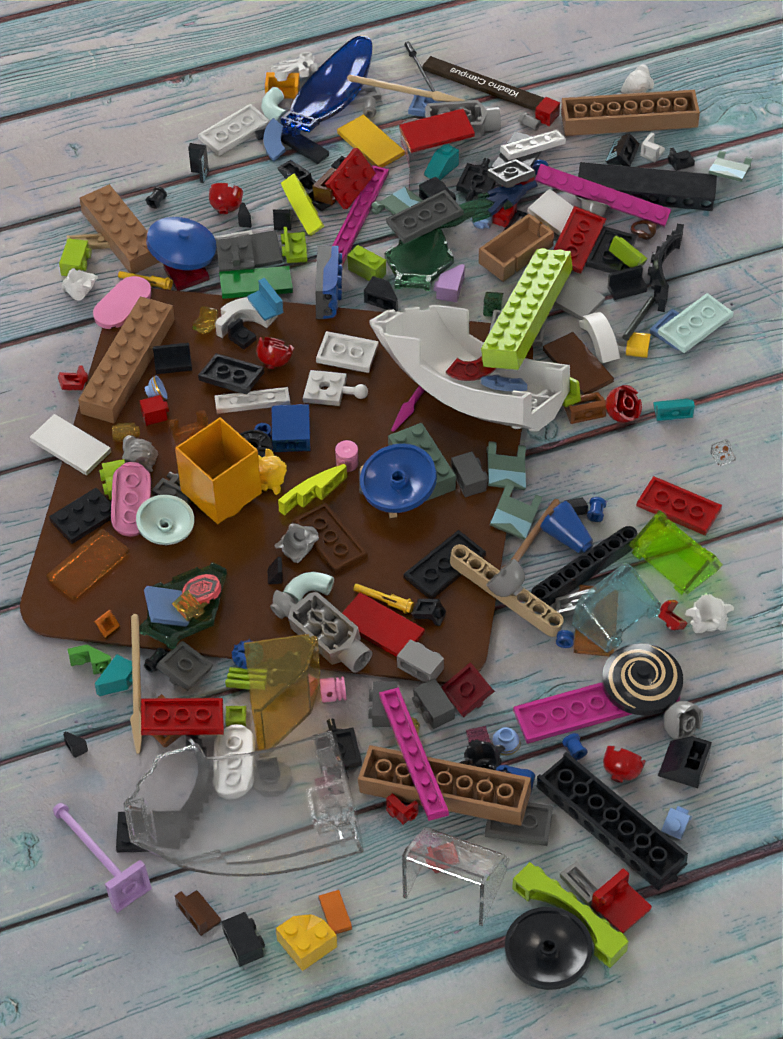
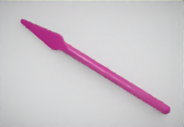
M420 385L410 400L402 405L391 429L392 432L414 412V405L425 391Z

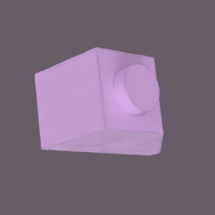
M461 264L440 274L439 280L435 281L434 284L436 299L452 302L458 301L465 278V265Z

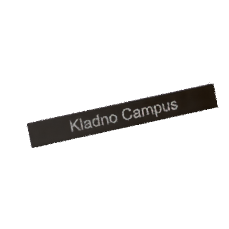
M432 56L422 65L424 71L532 111H536V107L544 99V97Z

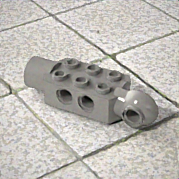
M478 100L428 103L425 107V118L463 108L475 132V137L468 139L482 138L484 132L500 131L501 129L499 107L485 108ZM413 118V119H409V120H407V121H405V122H403V123H407V122H411V121H415V120H419V119H414V118Z
M278 590L274 592L273 604L270 605L272 611L281 619L288 617L291 629L332 665L342 662L352 672L356 673L368 664L372 657V651L360 641L359 628L317 591L309 593L297 604L286 592L282 593Z

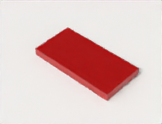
M463 108L399 124V129L411 153L475 137V132Z
M576 206L573 207L553 250L571 251L572 271L581 274L606 222V218Z
M655 476L652 477L636 504L639 508L705 536L722 510L721 504Z
M361 592L342 612L359 628L361 637L396 657L410 639L417 643L425 633L424 628Z
M141 698V735H224L223 698Z

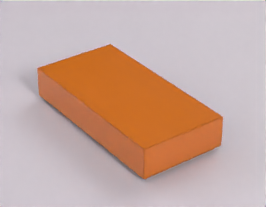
M336 890L319 895V901L327 924L335 934L352 930L340 891Z

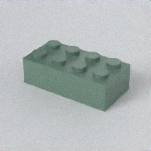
M422 423L388 435V446L393 444L414 445L426 451L432 458L437 472V482L432 494L426 501L456 490L455 473Z

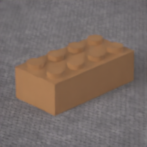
M527 214L479 248V264L504 282L514 275L515 271L518 272L529 264L536 249L545 248L549 250L553 247L554 231L544 224L540 225L539 220L531 214Z

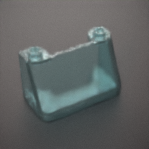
M624 563L578 600L572 626L608 653L613 648L616 649L620 646L623 632L644 615L647 618L658 616L661 603L637 571L630 564Z

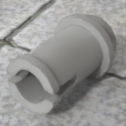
M368 97L365 100L363 114L367 118H372L376 114V100L373 97Z
M527 112L521 113L518 119L521 125H526L535 131L541 123L540 120L529 116Z

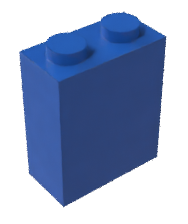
M309 404L272 406L273 452L310 451Z

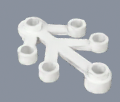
M304 52L299 55V59L279 62L280 66L271 67V72L275 73L277 81L287 80L288 74L296 69L299 70L300 77H307L309 72L318 70L317 63L313 62L315 58L312 53Z

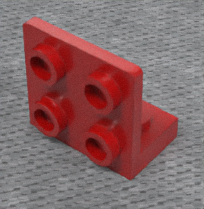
M624 868L593 893L591 905L617 931L623 934L652 909V906L629 885V873Z

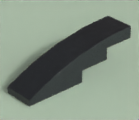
M292 160L277 167L285 179L294 173L296 174L312 200L313 206L323 211L331 206L330 204L314 200L312 186L316 181L312 179L309 171Z

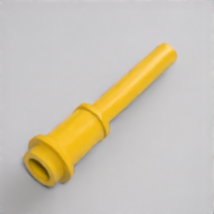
M123 271L118 272V278L142 277L150 283L151 287L171 290L173 286V280L169 277L161 278L154 275L147 277Z
M357 583L354 585L353 591L361 592L364 595L386 602L388 606L402 610L405 614L407 612L411 613L414 608V602L410 598L407 600L394 594L390 596ZM384 597L389 598V599H392V600H395V601H397V602L395 603V602L389 601V600H387V599H384Z

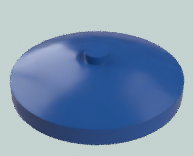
M166 217L157 220L150 226L146 238L148 250L158 261L180 270H196L207 266L214 259L217 249L213 234L205 226L183 217Z
M393 444L378 450L366 461L360 475V485L366 500L375 508L389 513L406 512L420 506L430 497L437 482L435 464L430 455L423 449L410 444Z

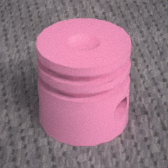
M348 440L338 443L335 449L336 465L345 464L347 472L355 470L359 463L357 445Z
M341 676V679L339 677H336V679L334 677L319 679L322 703L336 702V699L339 701L341 699L346 700L344 676Z

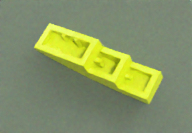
M292 174L281 182L289 202L308 235L312 236L325 227L312 204V200L296 174Z
M342 464L325 470L291 489L278 500L279 512L286 515L297 504L304 508L315 497L323 500L347 478V466Z

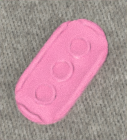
M137 276L121 280L94 307L93 316L96 324L105 329L123 326L139 297L150 299V283L146 279Z
M127 462L121 465L114 472L112 482L111 523L118 533L129 537L140 534L136 525V514L141 504L149 499L151 495L150 473L144 466L136 462Z

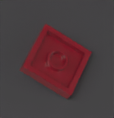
M163 264L165 272L173 280V285L177 291L210 280L205 267L196 270H180Z
M471 662L441 686L450 702L463 717L476 707L479 709L484 704L483 701L495 692Z

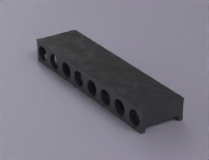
M580 162L578 173L580 178L631 196L640 194L642 196L640 199L663 207L713 211L717 183L716 175ZM656 195L659 199L652 201L649 197ZM668 197H674L676 201L668 202L666 199ZM689 198L694 202L686 204L683 200ZM708 200L711 204L704 206L701 204V201Z
M567 752L544 774L537 776L536 787L656 890L659 891L670 879L688 865V853Z

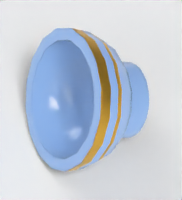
M157 375L152 377L148 386L145 387L148 398L161 395L163 401L167 400V392L162 381Z
M509 727L497 730L491 740V744L494 746L501 744L505 747L501 755L514 754L520 748L521 743L519 735Z

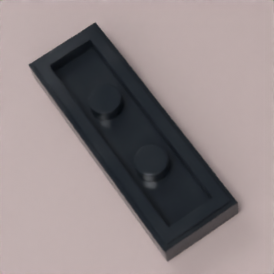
M292 128L282 135L281 142L316 164H319L329 156L328 150Z

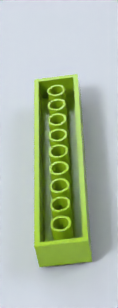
M545 248L536 249L481 347L483 367L519 370L572 271L571 251L547 250Z

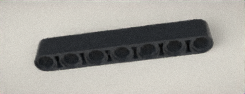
M632 526L621 528L534 586L531 593L551 606L556 602L555 598L567 595L634 550L637 543V530Z

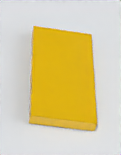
M364 114L337 129V134L353 148H358L366 160L374 166L383 168L405 155V150Z

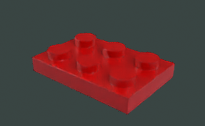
M353 148L325 185L327 188L332 189V195L343 209H348L376 172L358 148Z

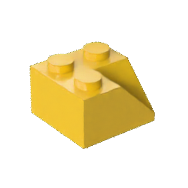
M312 914L292 916L276 927L277 941L302 971L337 948V935L324 919Z

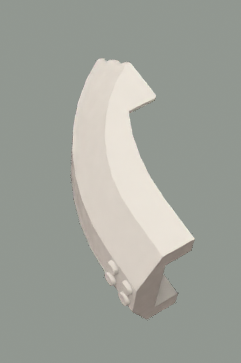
M431 305L426 310H420L419 307L404 308V312L387 310L370 320V325L383 347L412 380L442 403L481 420L512 426L514 429L528 428L529 431H539L555 419L564 399L570 391V365L526 358L519 370L497 368L490 375L521 378L527 384V391L495 390L482 385L481 379L462 381L447 375L446 370L456 358L463 361H474L482 356L481 347L484 343L469 334L468 309L441 305Z

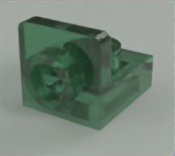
M485 293L484 316L492 317L494 310L502 309L504 293Z

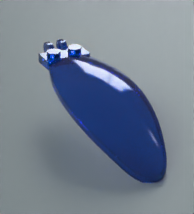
M356 36L350 39L309 77L296 95L290 110L281 117V124H283L282 132L284 134L291 132L293 137H297L300 135L301 130L310 133L318 126V123L335 116L355 99L364 84L350 82L347 80L348 75L367 78L373 52L372 41L369 37Z

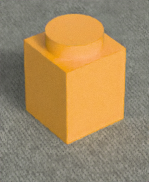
M221 417L175 448L181 491L217 524L228 517L236 515L244 505L262 493L258 450Z

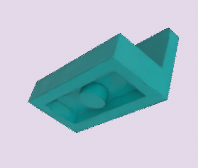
M677 399L653 402L656 420L693 418L694 400Z

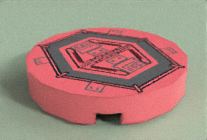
M199 575L185 584L182 594L185 601L191 606L207 605L210 603L209 600L212 598L215 600L219 596L221 584L214 575Z

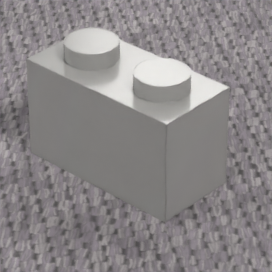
M410 639L397 655V667L426 683L434 678L436 679L444 670V658L439 653L425 648L423 644L416 643Z

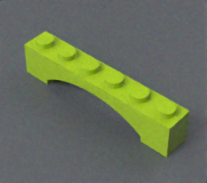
M529 862L513 878L512 889L529 902L531 899L543 901L578 917L590 933L595 946L594 956L609 968L627 952L629 941L622 932L614 930L607 920L599 918L588 905H583L579 902L573 893L564 890L557 880L549 878L539 866H534Z

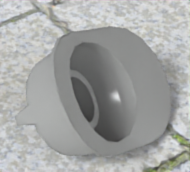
M575 196L582 200L581 209L603 217L606 209L610 208L607 204Z

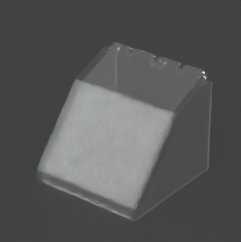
M425 827L405 848L402 855L403 898H408L420 869L424 865L480 885L479 925L483 926L507 872L510 859L505 854Z

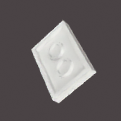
M326 331L316 357V363L369 373L379 347V341Z

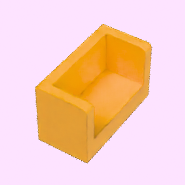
M266 72L265 94L272 87H277L284 94V99H299V73H289L287 80L277 81L274 72Z

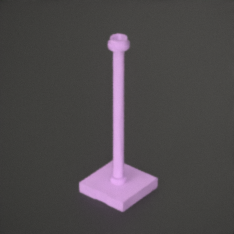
M58 803L53 808L54 816L58 819L62 818L114 876L113 879L105 883L112 908L116 913L152 889L146 866L141 860L121 872L68 813L69 807L66 804Z

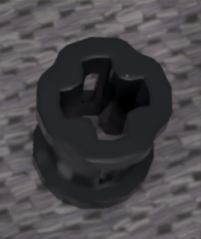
M155 186L153 193L145 199L147 205L154 209L159 208L162 199L164 200L167 197V192L162 187Z

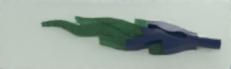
M534 180L525 185L519 184L510 188L501 186L477 195L478 200L468 201L459 205L463 209L464 215L436 229L455 227L471 217L474 223L493 216L502 207H504V210L513 207L526 194V191L538 187L537 182Z

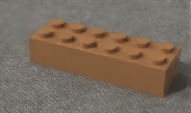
M110 184L79 198L83 215L94 229L105 238V242L109 243L110 249L129 273L136 274L160 262L148 250L146 244L148 231Z

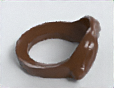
M640 220L633 223L630 230L638 238L648 240L655 235L658 224L648 220ZM638 224H647L650 234L642 230H636L634 227Z

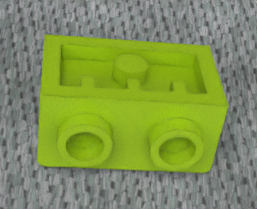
M284 227V233H281V244H285V246H282V256H286V262H308L305 232L288 233L287 227Z

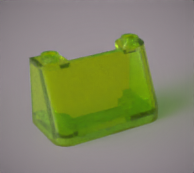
M660 510L629 544L633 549L631 553L637 559L643 558L670 580L675 585L673 588L681 595L683 593L687 595L723 566L712 552L694 541L674 522L667 519V516Z

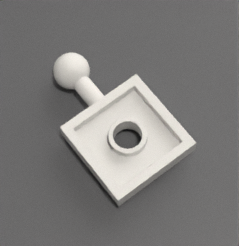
M311 370L303 395V402L340 406L343 394H354L355 397L363 399L368 395V388L363 384H359L356 387L345 386L347 380L345 373ZM324 386H328V387H329V388H327L326 390H322V389H321V388L324 387Z

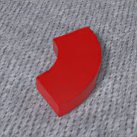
M482 356L474 361H463L456 358L446 370V374L457 380L475 381L483 376L490 375L497 368L483 367Z

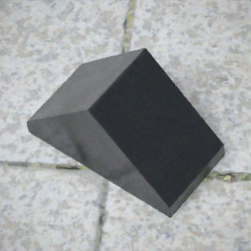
M273 209L274 230H284V227H287V231H291L293 210Z

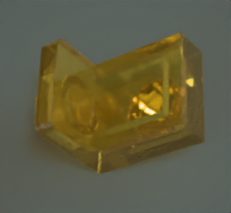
M202 306L199 317L193 322L192 329L202 334L210 333L216 327L218 310Z
M186 590L172 605L189 621L193 617L195 619L199 618L205 612L203 608L207 605V602L204 601L200 604Z

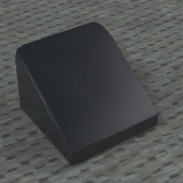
M242 202L238 211L239 227L251 228V215L245 203Z
M583 497L564 500L572 505L577 515L588 513V505Z
M281 556L277 557L268 567V584H282L283 582Z
M67 731L63 732L65 745L73 757L76 758L88 752L87 742L83 738Z

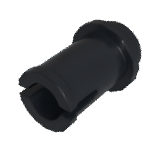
M157 648L155 653L145 660L144 668L151 673L157 671V664L167 655L166 651L163 648Z

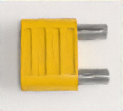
M617 332L615 337L623 339L624 333ZM634 332L627 341V347L618 346V351L626 353L625 356L647 358L651 334Z

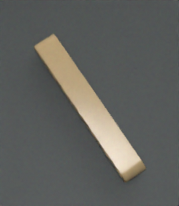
M459 544L453 547L450 564L454 569L550 637L557 636L558 631L562 629L564 620L560 613L525 588L516 596L514 594L508 597L495 595L486 586L490 581L487 578H492L495 574L497 575L500 570L464 545Z

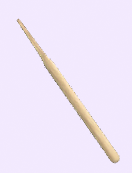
M348 75L347 80L350 82L432 98L435 101H465L439 91L432 92L354 75Z
M133 614L131 616L133 714L130 722L136 753L139 754L143 736L141 735L139 616Z

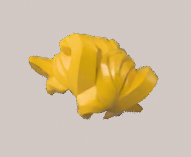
M266 449L265 457L258 455L261 490L267 491V489H272L274 494L277 495L280 493V485L284 482L283 479L287 466L279 457L274 456L272 450Z

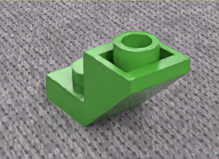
M87 644L68 648L71 666L91 662L94 675L102 674L111 662L110 655Z

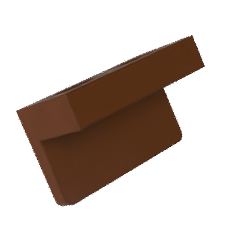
M196 890L187 897L182 891L175 895L176 906L200 936L221 923V918L199 891Z

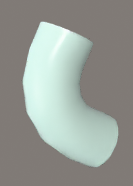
M272 87L262 99L261 109L265 117L270 121L274 118L280 124H283L287 119L288 113L278 106L284 100V94L277 87Z
M318 572L303 573L293 578L285 587L283 593L289 594L296 604L310 591H317L328 595L333 587L334 577Z

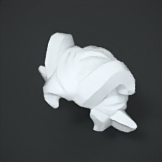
M641 64L635 71L631 72L620 89L621 92L631 94L646 93L648 89L652 90L654 82L650 77L648 67Z
M73 268L69 270L67 277L63 280L62 289L70 294L73 299L80 301L93 288L98 276L81 270L77 271Z
M706 593L702 594L694 602L693 608L686 610L685 615L693 618L690 624L695 633L714 632L717 629L724 631L727 628V614L734 611V607L731 604H724L721 599Z

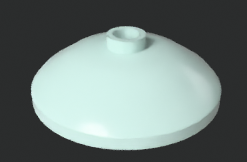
M158 495L147 499L141 504L136 514V525L141 535L147 540L160 545H171L184 540L191 533L194 526V514L191 507L184 500L172 495Z

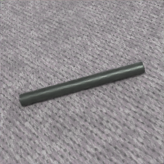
M649 297L622 336L625 341L629 340L656 300L655 297Z

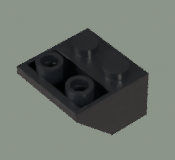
M694 736L670 741L658 776L698 789L710 756L712 742Z

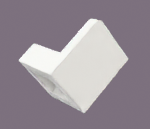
M651 132L641 145L640 156L656 162L664 153L665 148L654 143L655 134Z

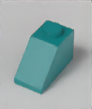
M450 144L442 145L432 156L424 176L429 179L435 176L439 180L443 179L459 165V150Z
M116 654L95 682L96 694L103 696L128 690L133 683L132 661Z

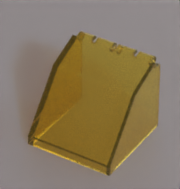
M309 634L244 643L250 684L249 694L259 756L267 755L312 713L320 687L319 679H321L317 636L309 637Z

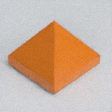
M108 610L94 621L105 638L120 627L111 610Z

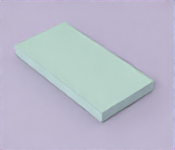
M706 293L659 328L658 334L685 353L731 319L734 312Z

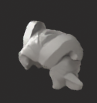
M128 435L123 440L124 454L122 459L125 460V463H139L146 470L152 472L158 451L151 445V442Z
M293 523L289 525V530L274 546L275 548H282L287 557H290L293 562L299 563L312 549L314 542L318 541V532L314 527L300 526Z

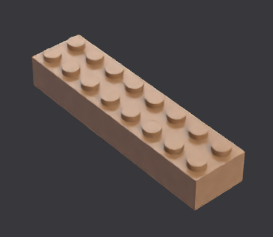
M695 90L568 97L561 100V117L565 136L698 128L700 111Z
M139 297L78 399L81 414L110 423L116 422L154 356L153 347L160 346L175 320L173 305Z
M369 745L358 777L360 793L387 798L393 793L402 802L412 803L416 800L422 806L401 751ZM427 757L448 811L518 826L522 825L531 794L530 777Z

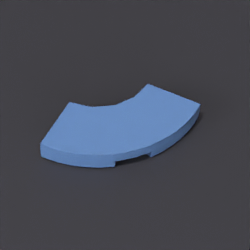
M274 118L268 123L263 138L266 153L273 162L285 152L281 138L286 131L285 127Z
M500 375L481 377V384L491 389L527 391V384L521 378H506Z

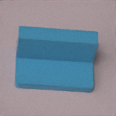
M265 278L258 280L259 291L248 295L247 298L262 319L266 321L283 313V302Z

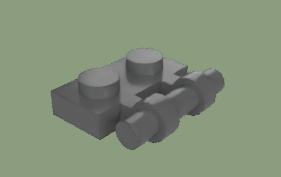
M170 471L167 474V478L170 481L162 478L152 489V495L154 496L172 495L184 500L188 505L192 502L181 491V487L178 486L180 485L178 473L174 474Z

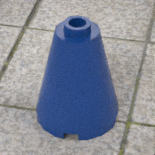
M567 501L556 506L553 509L555 512L551 516L548 514L541 523L540 528L544 532L579 554L585 553L593 547V539L572 505Z

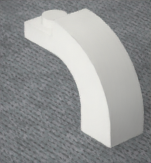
M247 297L236 299L221 308V317L215 323L216 335L223 338L228 333L230 323L238 318L243 319V322L252 321L267 328L278 315L264 321Z
M601 312L583 316V320L579 321L580 328L588 331L597 359L602 363L620 359L617 342L607 318Z

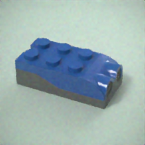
M317 246L316 319L334 317L338 309V300H342V290L339 289H342L343 269L342 253H339V246Z

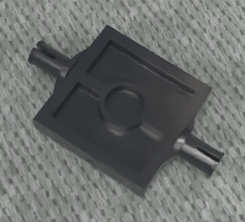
M484 158L481 165L466 164L456 185V191L468 193L465 198L467 202H472L475 195L489 198L487 192L492 190L496 184V181L488 177L487 170L491 169L488 167L490 159L487 158L486 161V158Z
M331 718V722L330 719L326 721L328 731L313 735L321 773L339 771L340 781L344 782V777L345 781L349 780L347 769L362 766V760L354 728L337 729L335 719Z

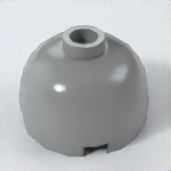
M512 559L497 575L495 574L486 586L497 596L508 597L511 594L516 596L523 590L521 585L525 581L524 569L518 561Z
M688 701L674 703L664 714V728L668 735L675 740L690 736L696 737L693 733L702 726V709Z

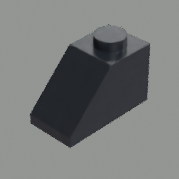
M372 276L364 289V303L397 312L398 298L390 282Z

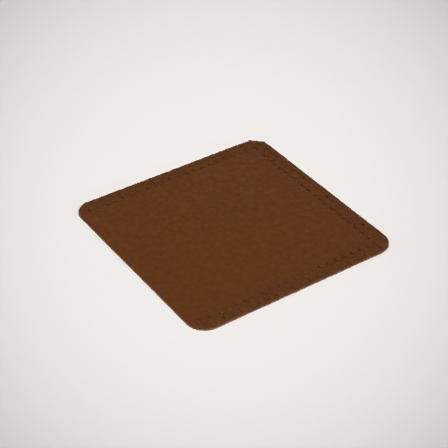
M151 288L150 299L173 305L175 320L160 346L189 343L192 371L156 374L153 356L115 423L83 415L80 412V406L78 407L73 425L109 446L111 453L87 476L62 461L20 601V612L24 623L33 632L45 637L132 647L131 616L137 614L139 616L140 648L157 650L160 647L170 652L181 641H184L202 656L232 659L234 645H238L241 640L248 641L250 639L254 642L257 641L263 648L264 658L261 663H267L270 658H273V661L284 658L288 651L293 654L302 652L300 661L303 668L421 681L398 668L396 656L361 637L360 641L372 651V657L362 670L354 673L342 662L332 665L291 629L288 617L281 619L272 611L270 605L273 604L274 592L278 590L283 593L289 582L303 573L318 572L334 577V584L328 595L319 594L341 613L359 594L353 591L356 583L390 596L394 594L407 600L410 598L414 602L415 608L418 599L429 598L404 579L403 574L458 530L486 551L484 560L498 570H501L506 532L490 526L504 488L488 486L487 482L486 491L465 497L456 480V490L425 501L412 510L397 513V517L390 518L388 512L375 508L366 500L363 494H360L359 471L361 466L375 452L388 446V435L422 423L450 467L452 457L473 452L474 456L479 458L482 471H485L488 475L486 449L489 446V441L496 442V454L517 457L522 428L514 429L512 426L484 421L467 415L442 403L427 391H424L414 405V412L392 432L391 429L402 405L410 400L419 385L393 360L370 325V320L383 312L338 307L334 317L316 319V305L283 302V313L279 314L267 328L256 322H243V326L253 332L257 338L255 342L243 350L229 340L228 333L223 338L217 336L215 326L217 319L221 317V308L227 303L243 297L222 299V295ZM469 321V334L484 343L489 335L491 323ZM121 327L102 328L85 387ZM326 331L379 341V347L370 372L316 363V357ZM262 337L263 340L265 337L275 338L284 341V346L289 347V344L293 346L294 350L290 361L282 367H275V369L266 368L264 366L265 363L261 362L257 357L256 350L259 338ZM533 346L528 351L526 359L533 360ZM216 353L264 367L265 373L250 391L288 387L290 405L309 404L310 451L273 452L274 456L279 457L287 466L283 479L284 482L280 485V493L275 495L272 489H267V491L261 490L262 493L244 505L236 515L226 518L219 524L214 522L192 501L189 506L194 514V526L188 537L178 543L171 545L156 544L144 538L141 533L132 537L121 535L114 529L110 520L74 544H71L50 522L49 516L92 489L97 488L104 495L102 484H105V481H101L99 470L103 469L102 463L122 460L124 454L123 440L128 435L151 442V445L158 451L155 465L152 467L153 471L149 472L151 476V498L154 497L152 489L162 478L170 481L167 478V474L170 471L174 474L178 473L175 448L219 417L239 434L244 431L255 430V426L259 423L269 424L272 433V407L217 414L215 395L239 392L199 381L198 374ZM311 370L345 373L347 375L345 386L356 387L359 384H363L368 388V395L363 399L355 397L354 394H343L340 406L303 402V395ZM157 375L167 392L168 398L163 402L167 401L169 412H167L166 421L146 426L139 400L148 398L145 387L148 386L150 379ZM324 386V387H322L321 389H322V390H326V389L329 388V387H328V386ZM348 440L357 445L358 467L351 472H347V478L323 500L315 497L304 508L297 504L286 515L279 512L278 500L287 492L305 480L337 466L335 449L338 443ZM325 502L368 553L367 558L336 575L313 547L302 561L297 563L293 562L290 557H287L282 548H275L274 546L289 530V525L294 523L293 519ZM281 556L283 582L282 584H268V567L277 557ZM210 574L218 578L221 584V592L215 600L214 598L209 600L210 603L207 605L191 606L184 599L189 624L186 627L151 622L144 594L146 586L182 591L187 582L199 575ZM464 575L460 576L433 598L439 599L446 610L445 618L440 626H435L432 619H415L412 612L405 614L402 610L388 606L386 602L369 597L425 629V633L418 642L432 652L439 653L444 658V670L436 678L438 684H445L470 662L478 672L484 667L488 656L496 598ZM316 591L307 592L302 598L304 599L309 593ZM384 597V599H387V600H389V601H392V602H395V603L397 602V601H395V600H392V599H389V598ZM108 610H111L120 627L105 638L94 621ZM249 648L248 650H246V653H244L246 660L248 659L249 654H253L250 652Z

